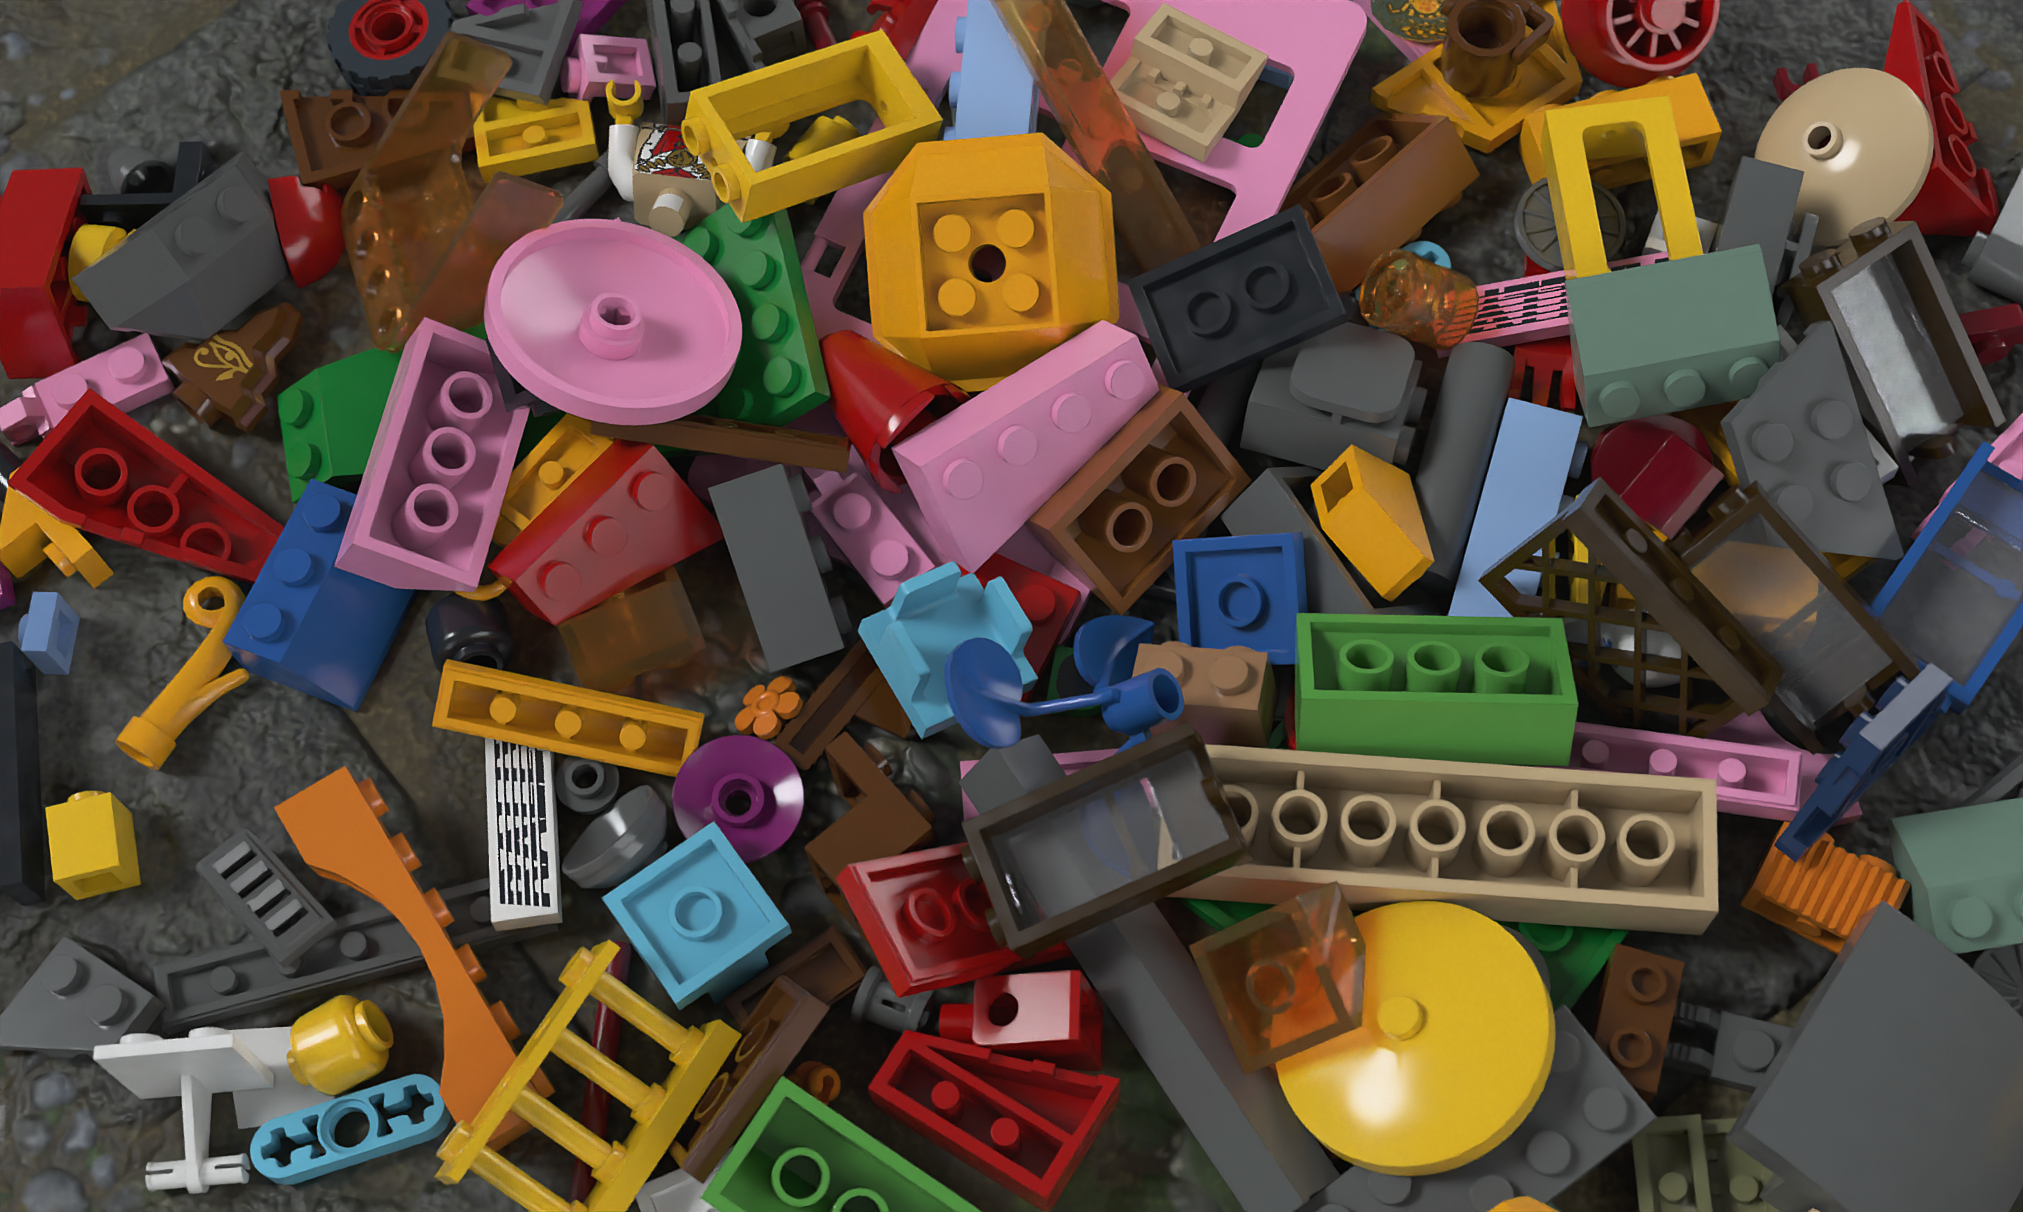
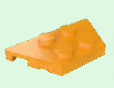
M1532 0L1537 6L1553 16V28L1548 40L1524 62L1518 65L1516 75L1511 84L1499 94L1480 98L1468 97L1455 91L1444 80L1440 70L1443 43L1374 86L1370 102L1376 108L1388 113L1448 116L1463 144L1488 154L1521 132L1525 114L1533 113L1538 108L1548 104L1562 105L1578 95L1582 84V77L1577 59L1570 52L1566 42L1555 0ZM1526 26L1524 39L1534 31Z

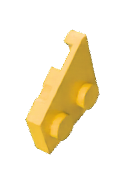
M468 88L478 166L484 183L596 161L600 157L594 120L588 101L569 98L550 99L548 105L545 106L518 99L511 100L491 97L487 92Z

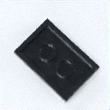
M1300 204L1127 281L1168 386L1183 394L1349 322Z

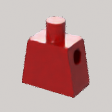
M1080 970L990 976L976 979L974 1003L942 1004L939 1018L941 1038L991 1049V1053L1030 1062L1036 1059L1053 1063L1056 1068L1065 1070L1102 1071L1103 1003Z

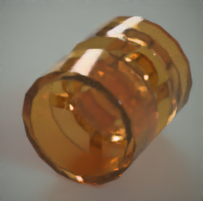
M1399 248L1386 251L1374 260L1364 276L1359 297L1362 316L1370 325L1403 336L1406 339L1438 351L1451 349L1452 346L1457 345L1465 338L1474 324L1479 303L1476 285L1468 276L1445 266L1434 264L1426 258Z

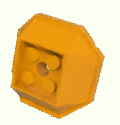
M1042 132L916 143L863 211L873 338L886 349L961 387L965 392L986 391L1098 322L1104 320L1115 325L1120 319L1112 194ZM984 247H998L1006 259L1004 273L993 282H982L973 271L972 263L974 256Z

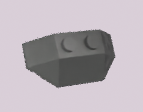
M243 151L75 275L72 280L110 330L126 332L133 330L156 336L205 341L288 276L287 259L276 225L269 186Z

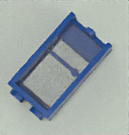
M1985 441L1982 442L1870 606L1895 636L1914 654L1920 671L1930 663H1933L1953 678L1950 689L1945 694L1944 703L1936 712L1943 715L1948 709L1960 715L1969 706L2023 626V480L2021 481L1988 461L1995 447ZM1901 670L1894 674L1898 678L1902 675L1910 681Z

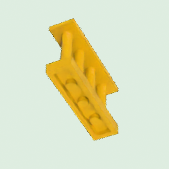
M608 940L594 946L591 951L581 947L568 962L558 979L566 985L565 989L473 1122L469 1125L461 1120L441 1145L437 1156L445 1162L434 1177L445 1185L457 1184L469 1169L530 1212H626L742 1035L720 1019L702 1024L699 1029L693 1025L688 1029L684 1028L605 971L619 951V946ZM588 994L595 997L671 1052L669 1060L674 1062L675 1066L661 1086L655 1082L647 1086L566 1028ZM549 1051L632 1109L630 1117L636 1120L637 1123L623 1144L618 1141L608 1144L526 1086ZM509 1109L593 1168L591 1176L598 1181L583 1204L578 1200H574L569 1204L485 1145Z

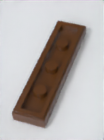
M693 413L675 420L650 425H615L592 420L590 434L842 473H847L852 445L848 437Z

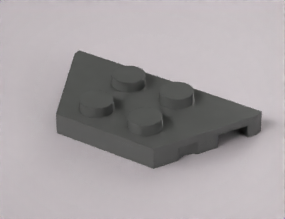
M1832 321L1815 322L1803 332L1806 338L1783 362H1775L1758 381L1755 392L1750 397L1741 399L1721 421L1741 488L1744 490L1757 480L1819 551L1891 560L1903 558L1904 553ZM1760 514L1752 520L1759 544L1790 548Z

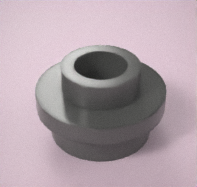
M572 755L560 765L555 776V790L561 803L570 811L582 815L596 814L608 808L617 798L621 786L620 773L615 764ZM594 772L598 775L597 781L590 788L581 789L576 787V781L583 773Z

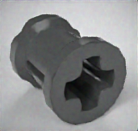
M873 965L866 973L856 995L851 1012V1022L862 1026L868 1021L901 1035L905 1030L924 1033L934 1007L937 991L935 989L897 998L888 978L884 976L883 968ZM888 1000L904 1006L906 1011L900 1012L882 1005V1001Z

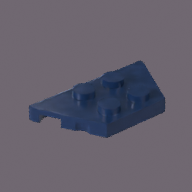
M1933 663L1924 668L1911 682L1902 675L1897 678L1876 704V708L1881 712L1877 716H1872L1867 711H1864L1844 733L1839 743L1847 749L1844 753L1841 750L1838 751L1819 772L1814 780L1819 786L1781 834L1774 846L1796 863L1932 727L1937 719V716L1932 711L1936 713L1943 705L1946 698L1945 694L1950 689L1953 678Z

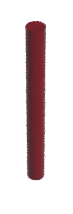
M612 941L620 949L605 971L628 987L633 945L623 941ZM598 1000L592 1046L617 1063L623 1017ZM587 1078L580 1124L605 1141L612 1095ZM575 1156L569 1204L574 1200H578L583 1204L598 1181L591 1176L593 1168L577 1156Z

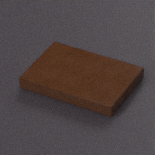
M782 974L781 977L778 975L739 1029L738 1033L742 1036L667 1148L683 1171L702 1184L708 1179L830 1009Z

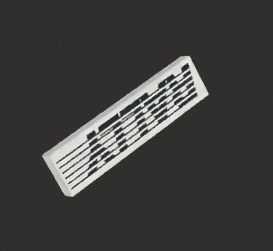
M485 738L491 923L496 932L561 923L562 903L554 752Z

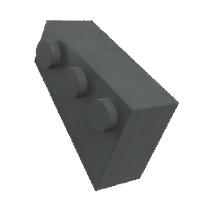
M646 0L663 124L681 126L682 121L685 120L690 91L765 67L761 60V50L754 38H748L737 19V9L731 0Z
M781 463L708 488L770 673L847 647L843 634L854 631L842 594L831 597L824 573L832 571L833 566L822 535H811L804 512L813 508L801 473L792 475L790 468Z

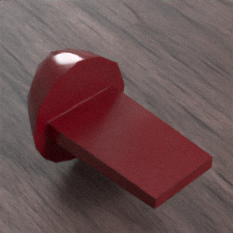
M1667 414L1610 424L1599 433L1591 454L1592 483L1601 477L1652 531H1658L1670 540L1685 522L1700 510L1709 493L1724 476L1713 466L1712 453L1703 434L1692 423Z

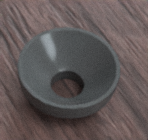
M644 785L629 791L613 802L585 828L573 843L563 860L562 872L582 888L602 889L620 886L658 860L668 847L665 841L667 827L666 805L659 798L658 793L652 787Z

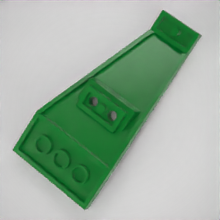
M728 203L678 237L673 238L701 256L723 278L736 300L742 322L740 350L729 380L714 399L693 412V414L784 427L832 398L787 208L741 223ZM484 308L442 323L482 340L488 338L485 328ZM412 334L317 368L277 395L292 503L297 504L310 479L339 489L344 488L351 482L362 481L405 344ZM530 408L512 470L523 461L567 412L561 411L535 418L532 408ZM652 444L664 458L718 455L717 453Z

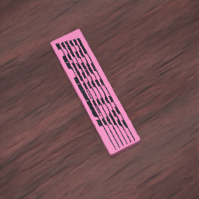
M1666 251L1607 262V265L1613 272L1669 261ZM1564 270L1427 295L1438 358L1450 356L1452 346L1465 342H1482L1497 347H1504L1570 335Z

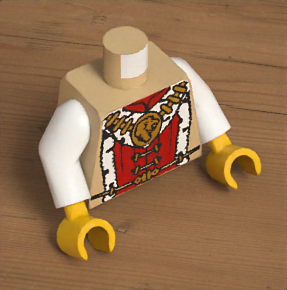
M611 79L606 86V96L609 112L616 119V125L609 127L608 172L622 198L626 201L634 202L635 221L641 225H649L652 230L666 236L675 237L682 230L690 229L728 204L722 202L717 196L712 184L711 174L699 155L694 156L687 149L682 137L681 126L641 122L639 128L633 126L634 120L638 119L644 110L641 85L635 80L634 96L629 100L621 101L616 99L614 79ZM790 123L757 133L754 139H752L751 135L736 140L755 172L772 167L777 149L772 144V141L786 133Z

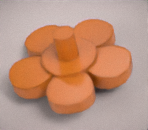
M780 676L775 678L768 685L767 689L764 685L753 687L743 698V704L746 708L741 710L735 719L736 729L742 735H749L755 732L763 740L777 735L781 727L785 725L786 719H791L798 715L803 706V700L795 693L796 683L790 677Z

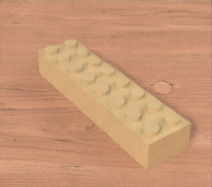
M1205 744L1254 860L1239 867L1237 865L1166 896L1370 911L1381 906L1399 902L1438 901L1469 908L1491 920L1702 935L1718 913L1716 779ZM1163 815L1161 819L1158 870L1181 860Z

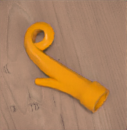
M209 576L195 581L187 589L183 598V610L187 618L197 625L213 629L192 657L139 717L133 716L115 740V744L125 754L152 770L158 771L177 746L175 743L176 738L196 717L218 698L249 680V672L242 668L219 677L232 656L231 652L224 645L223 640L246 599L239 585L232 580L221 576ZM212 597L221 598L225 603V607L211 611L203 609L202 605L207 599Z

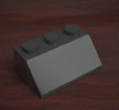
M1311 466L1267 468L1220 516L1232 536L1303 532L1308 613L1439 616L1442 613L1428 591L1414 583L1410 584L1392 602L1382 598L1322 530L1310 485L1325 470Z

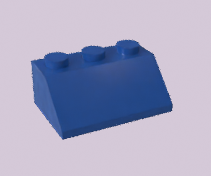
M310 479L226 634L223 643L242 668L248 672L357 712L420 589L393 588L334 567L357 495Z

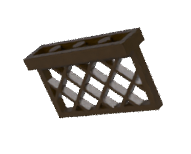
M1601 477L1582 490L1575 502L1485 570L1478 580L1513 617L1555 618L1556 615L1588 620V644L1567 641L1573 678L1592 700L1621 728L1654 732L1645 723V710L1679 715V733L1676 735L1704 739L1741 713L1745 712L1748 716H1751L1769 704L1785 671L1776 659ZM1568 528L1588 549V563L1555 558V538ZM1542 548V556L1533 555ZM1514 569L1541 572L1542 597L1521 594L1505 576ZM1555 575L1588 579V604L1555 599ZM1601 581L1622 584L1635 598L1634 611L1601 606ZM1601 623L1634 627V651L1600 646ZM1647 630L1669 633L1681 646V659L1646 653ZM1600 663L1634 668L1633 691L1611 688L1600 676ZM1646 670L1680 675V699L1646 693ZM1693 678L1715 681L1730 699L1721 705L1692 701ZM1692 718H1697V719H1699V720H1697L1696 722H1694L1693 724H1691V719H1692Z

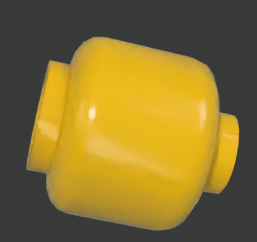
M352 995L336 996L295 1021L290 1031L291 1050L286 1055L287 1063L295 1079L303 1086L312 1085L319 1092L329 1096L340 1095L379 1074L385 1068L389 1059V1048L394 1043V1036L386 1016L374 1002L370 1000L361 1001Z

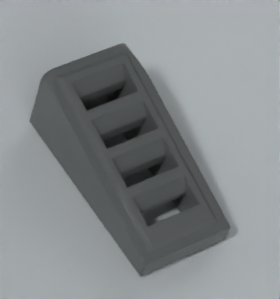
M248 827L239 830L196 865V871L210 893L283 969L337 927L335 920L270 848ZM267 876L270 877L268 880H266L263 884H261L258 888L252 891L245 898H241L242 895L248 892L251 888L257 885L264 878H266ZM285 894L288 895L287 898L281 901L278 905H276L273 909L267 912L264 916H262L261 918L258 917L262 912H264L267 908L273 905ZM300 911L306 914L278 938L273 934Z

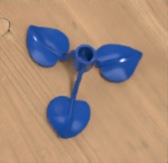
M1103 616L1084 623L1078 629L1074 639V660L1083 679L1095 687L1091 694L1031 704L1021 702L1023 685L1016 663L1004 647L987 638L976 637L957 645L946 655L947 661L944 667L946 693L958 723L973 740L991 749H1004L1019 742L1021 737L1019 715L1032 717L1101 705L1102 715L1108 727L1116 733H1124L1130 736V739L1115 753L1117 754L1152 738L1150 729L1178 719L1183 712L1184 699L1176 678L1164 668H1156L1132 678L1139 643L1151 644L1155 623L1130 616ZM1138 782L1114 794L1140 858L1151 867L1153 873L1157 871L1153 815L1146 791L1141 782ZM1102 798L1079 808L1082 830L1092 851L1108 867L1135 881L1130 876L1129 869L1131 863L1105 799Z

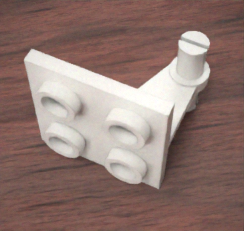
M204 1027L191 1030L188 1038L163 1040V1038L157 1035L138 1033L121 1037L120 1044L94 1046L93 1060L139 1099L182 1096L186 1160L149 1162L146 1167V1171L151 1174L146 1175V1185L149 1191L187 1187L189 1193L196 1194L206 1193L210 1185L244 1184L248 1182L250 1174L245 1170H250V1164L247 1154L209 1158L212 1093L274 1088V1074L234 1034L222 1028Z

